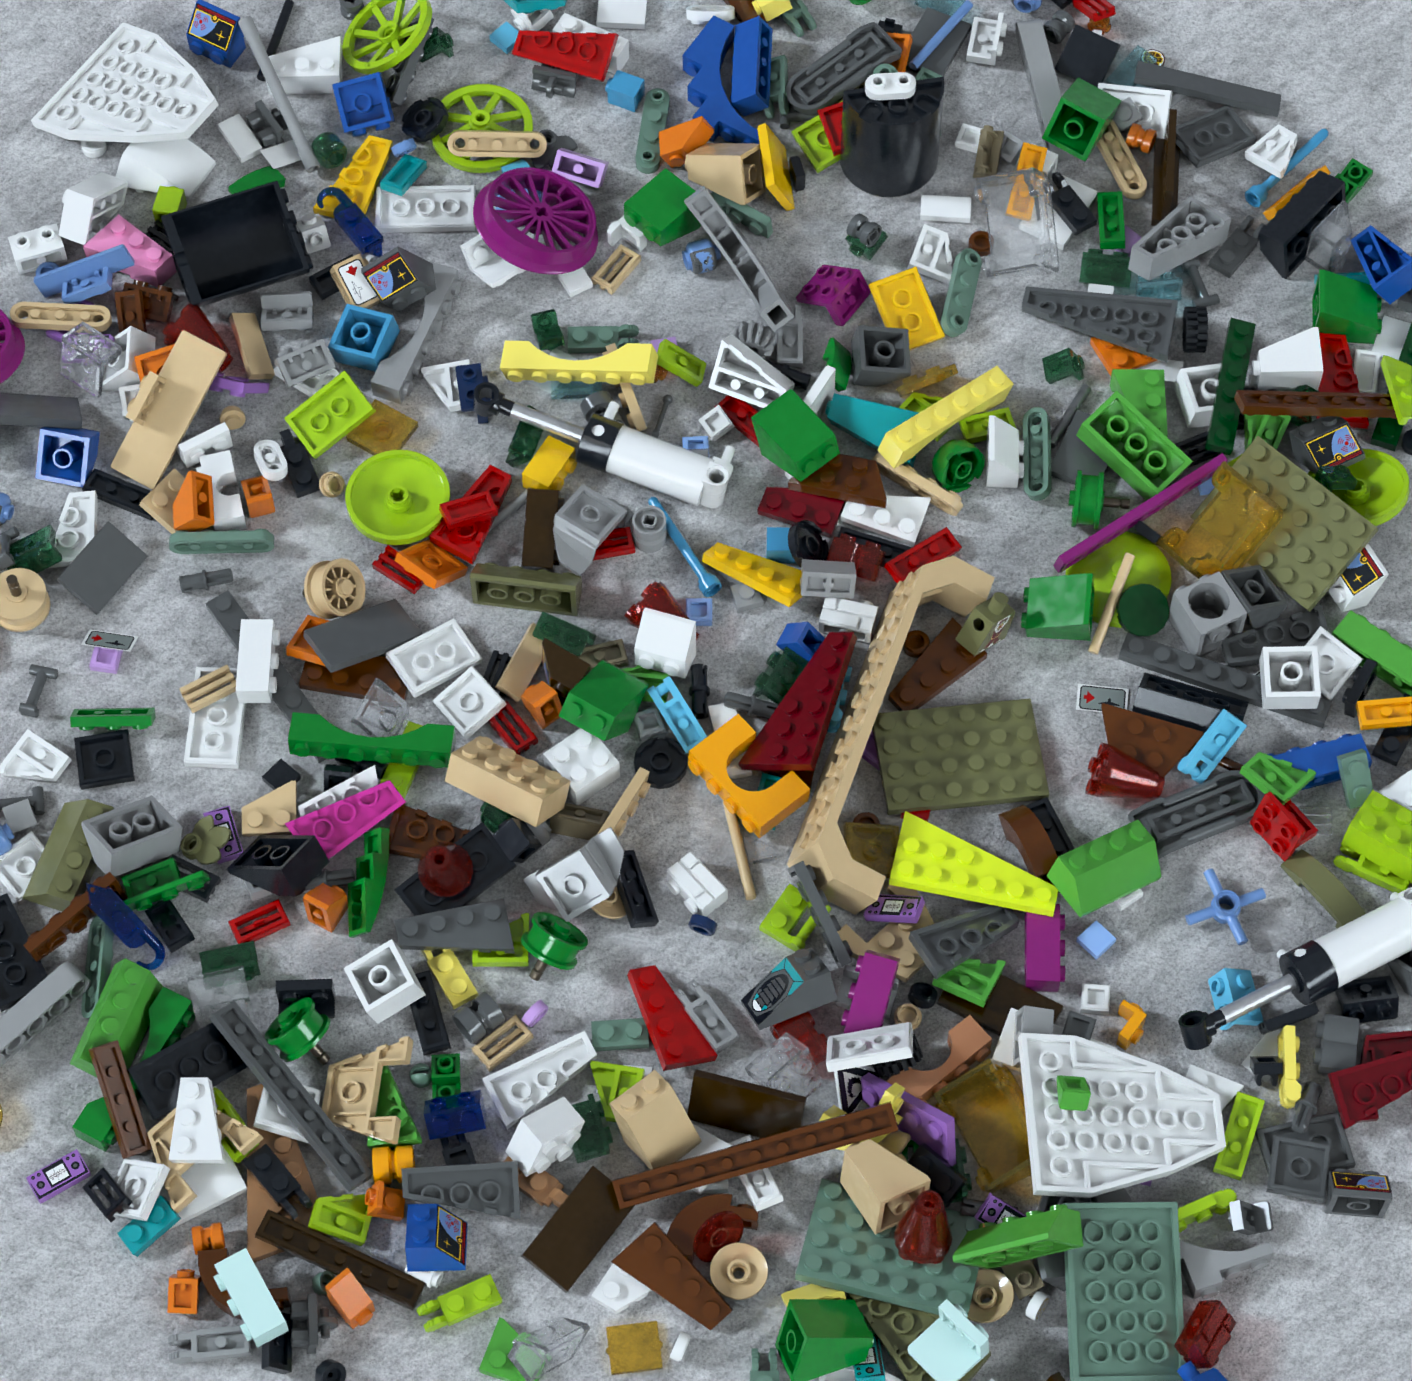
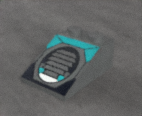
M810 947L797 950L794 954L785 957L741 999V1003L758 1029L762 1030L838 999L829 969L813 948Z

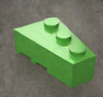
M1112 369L1110 380L1112 392L1118 391L1168 437L1164 370Z

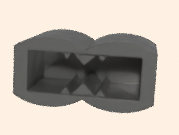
M1325 1013L1323 1020L1317 1022L1315 1037L1320 1038V1047H1315L1313 1054V1064H1317V1073L1328 1074L1356 1065L1359 1034L1358 1018Z

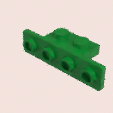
M170 858L121 877L128 899L103 908L100 912L102 916H109L114 921L120 920L127 916V912L135 909L137 911L149 909L153 906V902L158 900H172L179 896V892L187 889L189 891L198 890L204 886L205 882L210 881L209 874L202 870L181 878L176 860Z

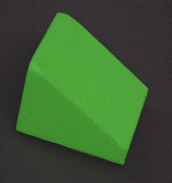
M1057 1076V1093L1060 1109L1086 1111L1091 1096L1086 1079L1075 1076Z

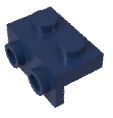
M481 363L455 367L462 412L474 411V389L478 384L488 382V376H482ZM487 397L481 399L486 402L491 401V399ZM477 414L478 424L489 423L488 417Z

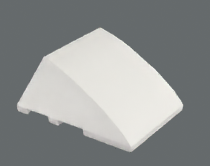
M190 137L189 139L130 143L122 153L115 177L128 181L127 188L135 189L139 193L144 191L158 192L159 186H175L179 189H184L186 200H190L215 167L216 161Z

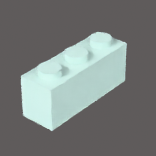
M246 1248L214 1264L218 1273L213 1276L221 1292L227 1290L231 1299L226 1302L234 1317L240 1314L244 1324L240 1325V1328L247 1341L253 1339L258 1348L289 1331L285 1319Z

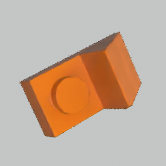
M258 476L241 481L250 518L275 512L274 501L267 479L263 476Z

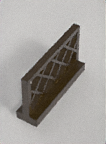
M1169 109L1164 139L1155 138L1151 211L1152 226H1156L1178 206L1180 148L1176 144L1177 109Z

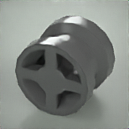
M339 0L341 14L348 20H353L364 7L363 0Z

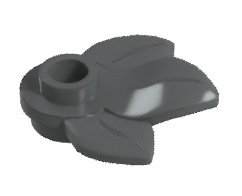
M541 130L540 133L545 136L549 143H547L545 153L540 157L531 158V161L535 168L542 169L546 165L553 168L558 149L565 148L574 151L578 146L569 136H557L551 130ZM534 140L535 148L540 145L538 140Z

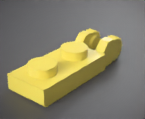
M440 949L442 953L435 957L431 950H421L427 960V966L453 1009L478 996L477 990L451 949Z
M1285 1025L1277 1036L1278 1057L1283 1063V1074H1278L1280 1104L1284 1109H1291L1292 1107L1294 1108L1295 1103L1302 1095V1086L1296 1081L1300 1076V1063L1296 1062L1300 1038L1295 1034V1026Z

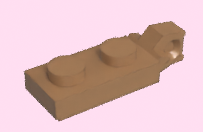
M508 1156L504 1161L513 1160ZM518 1168L519 1191L542 1207L545 1205L549 1208L553 1203L559 1208L568 1197L562 1191L564 1185L548 1172H535L526 1177Z

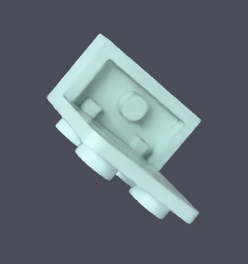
M946 1299L938 1306L939 1318L908 1346V1354L935 1381H959L989 1353V1335L979 1324L974 1326L967 1319L968 1315L960 1305H953Z

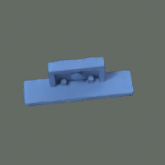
M121 244L35 276L34 283L45 298L62 292V301L65 304L80 303L87 298L112 290L113 273L134 266L135 260L125 245Z

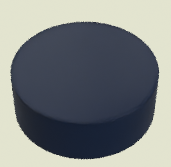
M693 914L688 924L690 929L705 936L714 935L718 926L712 919L698 914Z

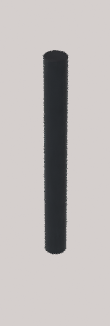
M285 0L266 50L268 56L275 55L294 6L292 0ZM259 69L257 79L266 81L261 69Z

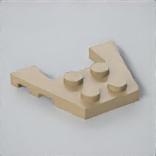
M893 885L887 887V892L890 895L920 896L917 890ZM924 904L917 924L889 922L867 943L847 924L837 932L842 941L846 940L853 952L851 957L857 960L859 955L864 956L867 950L900 958L896 978L906 983L926 965L909 940L910 932L935 923Z
M409 1036L399 1038V1042L390 1046L387 1044L381 1045L376 1048V1051L363 1055L360 1053L329 1065L322 1110L335 1126L384 1142L398 1144L401 1119L397 1116L375 1117L383 1066L410 1064L413 1040Z
M175 1108L149 1130L147 1134L156 1162L170 1168L164 1186L171 1200L169 1201L171 1208L176 1213H179L197 1195L181 1176L195 1163H172L169 1160L176 1113ZM217 1109L216 1117L222 1139L227 1136L243 1155L247 1154L264 1139L254 1129H250Z

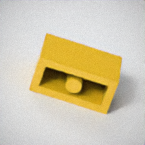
M548 435L522 472L523 487L526 489L559 490L560 492L565 477L568 473L572 474L577 466L575 448Z

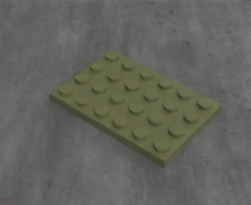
M1259 436L1254 439L1191 515L1195 522L1251 566L1260 565L1277 587L1309 612L1317 605L1379 530Z
M1031 698L878 713L872 730L887 815L902 814L905 811H935L1049 798L1050 793Z

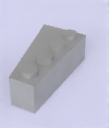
M1189 196L1132 246L1128 270L1148 281L1224 243L1228 238L1231 218Z

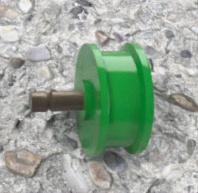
M1077 470L1075 489L1070 490L1068 506H1073L1071 527L1075 528L1077 524L1093 525V529L1098 530L1100 513L1103 511V507L1129 509L1130 499L1104 496V472H1100L1096 476L1082 474V470Z
M536 912L531 919L533 926L529 932H525L522 935L521 943L529 953L538 959L529 976L533 980L539 981L547 965L563 970L574 969L577 965L576 956L580 950H584L587 947L588 939L580 929L570 922H566L563 918L546 912Z
M309 997L296 1001L281 1012L270 1024L264 1035L267 1043L275 1045L280 1051L279 1056L284 1062L294 1061L308 1051L316 1057L321 1065H325L330 1060V1056L318 1044L330 1026V1018L325 1014H319L315 1009V1002Z

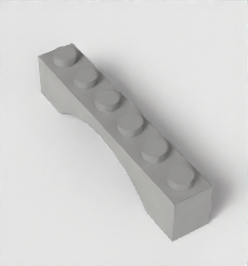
M429 261L433 264L436 290L423 298L425 302L424 315L413 338L398 352L380 361L371 380L373 396L402 404L405 396L410 395L413 387L412 381L415 375L418 376L421 372L422 360L425 355H429L432 349V340L441 331L442 319L451 310V300L460 291L461 281H459L457 269Z

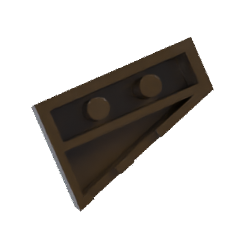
M527 488L521 567L524 569H545L555 573V565L560 566L553 533L555 514L565 504V498H561L559 490Z

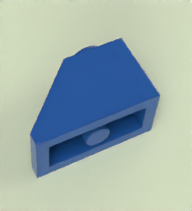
M808 621L788 623L776 645L792 661L806 666L825 637Z

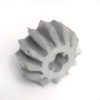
M753 320L750 323L742 321L741 325L736 326L733 335L762 358L766 359L767 356H771L776 339L775 333L771 331L770 326H763L762 322L758 324Z

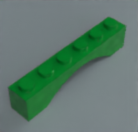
M297 712L292 713L288 735L290 754L300 757L318 756L326 759L341 758L357 762L365 760L376 761L381 764L400 763L407 766L424 765L433 768L448 767L450 756L455 750L456 743L455 726L426 724L402 735L367 737L341 730L329 723L320 714Z
M163 986L149 1008V1039L140 1062L181 1040V1034L186 1027L189 1028L196 1017V1010L191 1000ZM131 1080L132 1087L138 1102L141 1097ZM104 1097L87 1103L72 1128L76 1137L106 1152L110 1145H114L117 1142Z

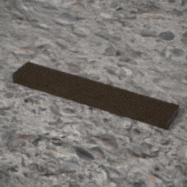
M269 1209L255 1234V1238L326 1271H330L335 1275H339L348 1267L363 1288L412 1311L426 1284L405 1272Z

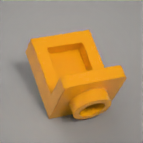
M1123 1000L1119 1006L1118 1014L1128 1022L1120 1031L1116 1045L1126 1051L1131 1043L1136 1045L1144 1033L1142 1028L1147 1014L1136 1003H1129Z

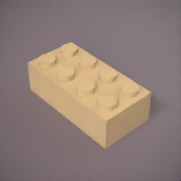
M478 736L451 753L445 782L534 827L539 826L564 809L571 782L562 777L560 773L550 771L540 766L536 761L526 759L516 754L514 750L504 748L494 743L490 738Z

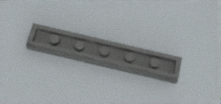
M1138 61L1136 65L1135 84L1160 90H1169L1173 93L1277 117L1280 111L1281 94Z

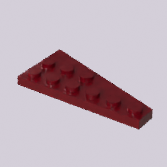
M829 632L739 761L738 765L741 770H815L857 641L854 632Z

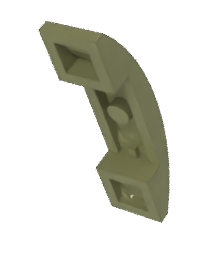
M1301 849L1281 864L1280 867L1298 886L1302 884L1337 922L1336 928L1366 914L1336 876L1306 851Z

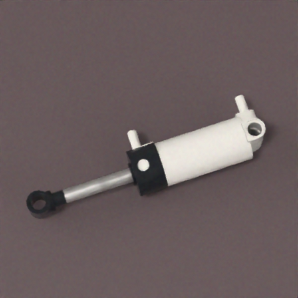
M483 382L474 389L473 408L478 415L490 417L492 415L498 416L501 413L579 443L576 462L605 473H611L695 506L700 504L708 508H717L724 501L726 486L734 469L731 460L736 450L733 446H726L721 459L715 456L711 459L645 434L613 420L619 408V404L615 401L609 403L604 416L594 413L584 429L506 399L505 394L499 392V389L493 383ZM487 397V398H490V399H492V400L486 402V401H483V400H481V399Z
M1412 887L1400 893L1393 892L1390 895L1389 903L1315 940L1308 941L1289 952L1285 949H1280L1277 952V958L1279 959L1283 977L1210 1014L1197 1010L1183 1014L1179 1018L1178 1023L1186 1048L1190 1050L1206 1048L1211 1044L1212 1036L1217 1033L1216 1029L1290 991L1300 1003L1308 1005L1338 990L1339 987L1411 951Z

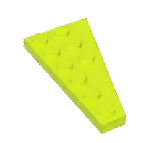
M905 811L889 885L1050 917L1054 916L1058 890L1054 885Z

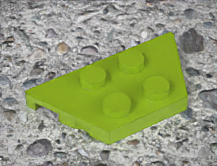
M1383 355L1380 364L1398 424L1406 425L1408 419H1412V366Z

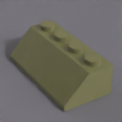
M477 563L470 573L474 604L578 616L582 594L581 576L569 572L563 574L552 573L545 569L529 570L520 566H498L495 563Z
M90 799L64 803L23 895L24 900L63 912L70 906L71 901L77 895L86 892L97 865L92 857L81 824L84 820L114 810V807Z

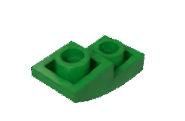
M1353 158L1341 174L1338 173L1335 178L1345 182L1346 205L1358 194L1373 175V170Z
M270 165L238 179L228 187V191L231 194H235L274 181H278L281 188L285 187L286 178Z
M832 337L829 339L822 359L827 363L826 366L829 365L836 369L835 389L840 392L846 390L849 381L851 354L849 350Z
M460 1053L431 1055L433 1114L462 1113Z

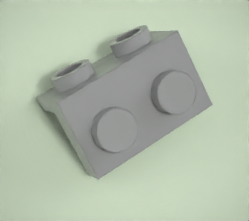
M311 291L261 294L262 331L278 332L289 329L303 331L313 328L314 309Z

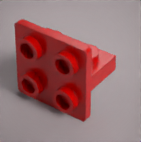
M1271 792L1264 795L1250 821L1255 832L1261 835L1271 846L1273 852L1279 855L1283 861L1289 859L1297 847L1315 837L1319 831L1291 800L1282 805Z

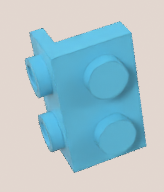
M1224 968L1208 979L1215 1011L1255 991L1251 970ZM1260 1007L1220 1027V1029L1227 1030L1235 1024L1258 1026V1024L1264 1022Z

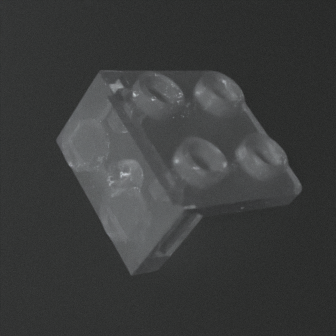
M787 1032L745 1067L747 1074L762 1086L804 1097L811 1095L822 1084V1079L808 1047Z

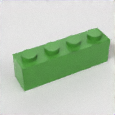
M1350 610L1332 632V635L1363 658L1359 664L1361 667H1363L1367 659L1377 662L1376 676L1402 694L1407 693L1412 696V648L1392 638L1386 630L1379 629L1371 624L1363 615L1356 614Z

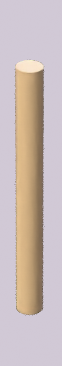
M1125 553L1088 649L1090 653L1098 655L1117 602L1135 559V556L1130 553Z
M722 801L746 900H753L756 898V893L737 814L730 813L725 807L724 801Z

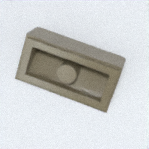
M565 803L564 809L550 817L549 827L552 829L551 833L590 840L597 835L610 812Z

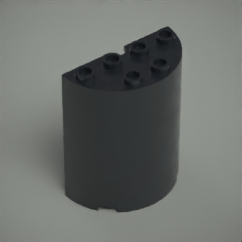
M944 77L916 80V91L912 97L907 99L872 100L866 95L865 88L843 91L840 165L845 176L852 184L872 195L898 197L917 191L932 178L937 168L939 156Z
M278 181L161 216L166 238L172 250L171 254L173 255L180 281L192 309L308 274L310 269H313L310 255L306 254L304 249L305 242L302 233L297 231L295 214L293 210L288 211L286 203H289L285 188L280 189Z

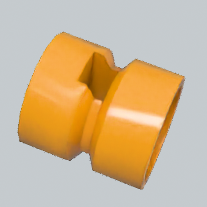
M413 1145L397 1146L393 1151L389 1146L372 1148L374 1183L380 1180L384 1181V1184H391L393 1179H397L399 1183H402L401 1168L415 1167Z

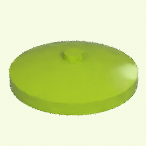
M1362 449L1365 453V459L1323 479H1320L1311 471L1308 472V475L1375 526L1381 525L1395 517L1406 505L1409 498L1410 485L1406 469L1397 459L1381 451Z
M390 450L368 458L356 468L348 481L345 501L351 522L364 536L382 544L405 545L428 537L443 520L439 505L451 501V494L445 473L432 459L410 450Z
M1126 531L1066 569L1065 575L1093 573L1095 595L1092 621L1096 623L1100 621L1125 553L1134 555L1135 559L1122 593L1134 585L1141 583L1150 584L1160 589L1168 599L1172 580L1170 566L1162 551L1148 539ZM1117 609L1114 611L1109 627L1123 628L1117 618Z

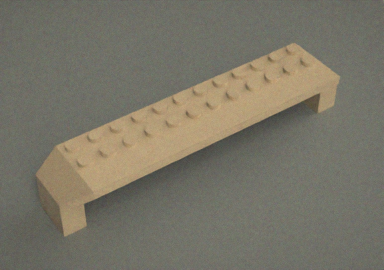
M955 556L922 565L915 572L911 571L903 582L899 581L895 589L889 593L842 717L841 725L837 730L787 862L788 867L804 861L805 865L810 864L816 875V880L813 882L817 890L822 889L829 902L854 915L878 900L886 876L852 859L837 822L916 610L919 606L934 601L965 617L977 605L987 600L995 577Z

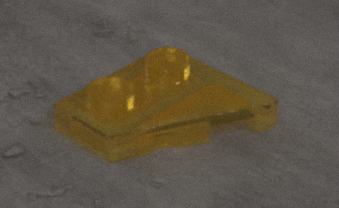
M955 363L942 369L939 365L925 371L926 375L920 378L915 374L903 379V385L897 387L899 396L903 397L958 374Z

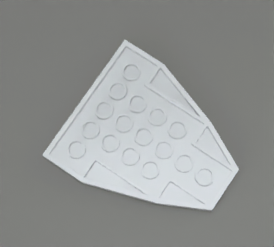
M122 23L31 119V122L35 128L67 140L129 143L189 139L219 105L197 71L158 34Z
M1020 1033L1018 1044L1033 1195L1091 1198L1174 1174L1222 1152L1226 1147L1220 1096L1218 1093L1161 1065L1079 1036ZM1057 1076H1075L1086 1079L1091 1092L1086 1111L1060 1109L1058 1104Z

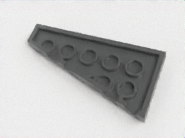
M1026 286L1022 302V312L1167 363L1178 300Z

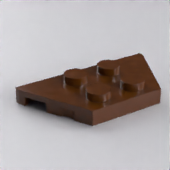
M838 454L800 482L794 477L788 481V490L885 509L887 506V498L876 460Z
M1105 703L1101 705L1111 762L1165 777L1203 736V732Z

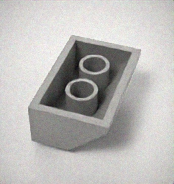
M152 795L84 820L81 824L94 862L105 874L110 872L114 877L180 852L182 826Z

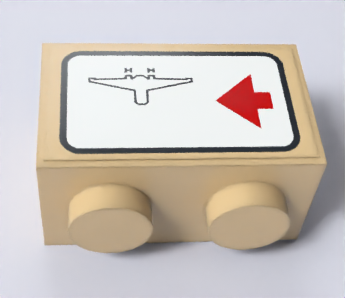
M360 253L332 266L330 273L346 304L369 309L378 305L381 301L361 273V268L368 265L369 262L366 258L362 259Z

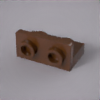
M134 280L133 284L124 283L123 291L142 290L145 319L169 324L174 300L178 301L179 299L178 295L172 293L173 288L158 285L157 289L149 288V283Z

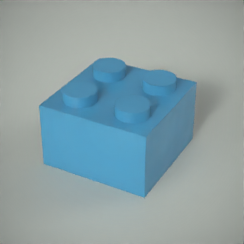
M346 304L328 349L335 362L376 372L380 361L389 357L400 329L393 315Z

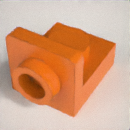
M380 1180L367 1189L365 1194V1205H368L367 1216L401 1221L404 1218L405 1198H403L402 1190L384 1187V1181Z
M179 1269L177 1274H172L169 1277L167 1313H198L199 1285L202 1279L200 1275L195 1274V1270Z

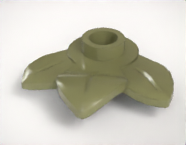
M208 815L195 824L192 833L183 837L180 845L182 853L186 858L190 860L197 859L204 865L216 863L221 859L219 849L228 843L231 830L227 827H214L213 816Z

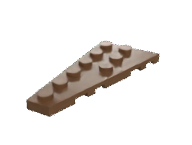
M259 1084L248 1088L247 1127L257 1131L264 1139L259 1142V1145L247 1157L267 1144L298 1181L314 1206L315 1200L318 1197L297 1140L253 1127L263 1085ZM247 1169V1251L255 1263L284 1252L273 1245L255 1238V1234L267 1210L269 1209L288 1219L291 1218L281 1206L278 1207ZM294 1195L288 1199L299 1215L293 1221L308 1227L313 1206L307 1209L300 1203L297 1196ZM314 1230V1231L319 1232V1233H321V1234H323V1235H325V1236L328 1235V1234H325V1233H323V1232Z

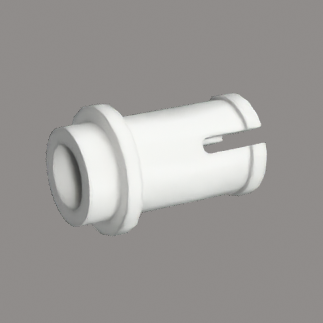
M407 1265L404 1271L427 1283L428 1288L432 1286L437 1288L444 1275L443 1271L407 1272Z

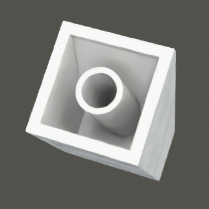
M1318 327L1310 328L1260 349L1257 360L1252 361L1249 389L1318 392L1323 374Z

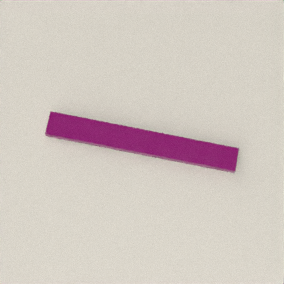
M1222 453L1059 555L1053 565L1058 573H1061L1134 527L1139 520L1144 521L1220 473L1227 464L1228 459Z

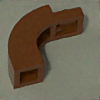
M1024 805L998 814L1006 840L1016 846L1027 866L1028 872L1053 885L1047 874L1058 857L1047 832L1036 815Z
M732 1194L705 1196L693 1201L679 1212L670 1225L667 1235L693 1264L697 1242L707 1230L724 1225L757 1230L759 1211L757 1212L753 1206L748 1204L732 1206Z
M227 1248L198 1251L199 1272L208 1295L222 1311L234 1317L226 1302L231 1299L227 1290L221 1292L213 1277L218 1274L214 1264L230 1256ZM288 1287L268 1289L280 1312L284 1308L290 1307L291 1296ZM240 1314L235 1316V1318L242 1320Z

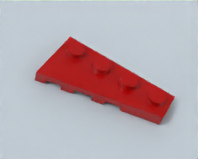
M656 965L629 970L627 977L663 1071L715 1061L718 1056L684 1010L683 1004Z

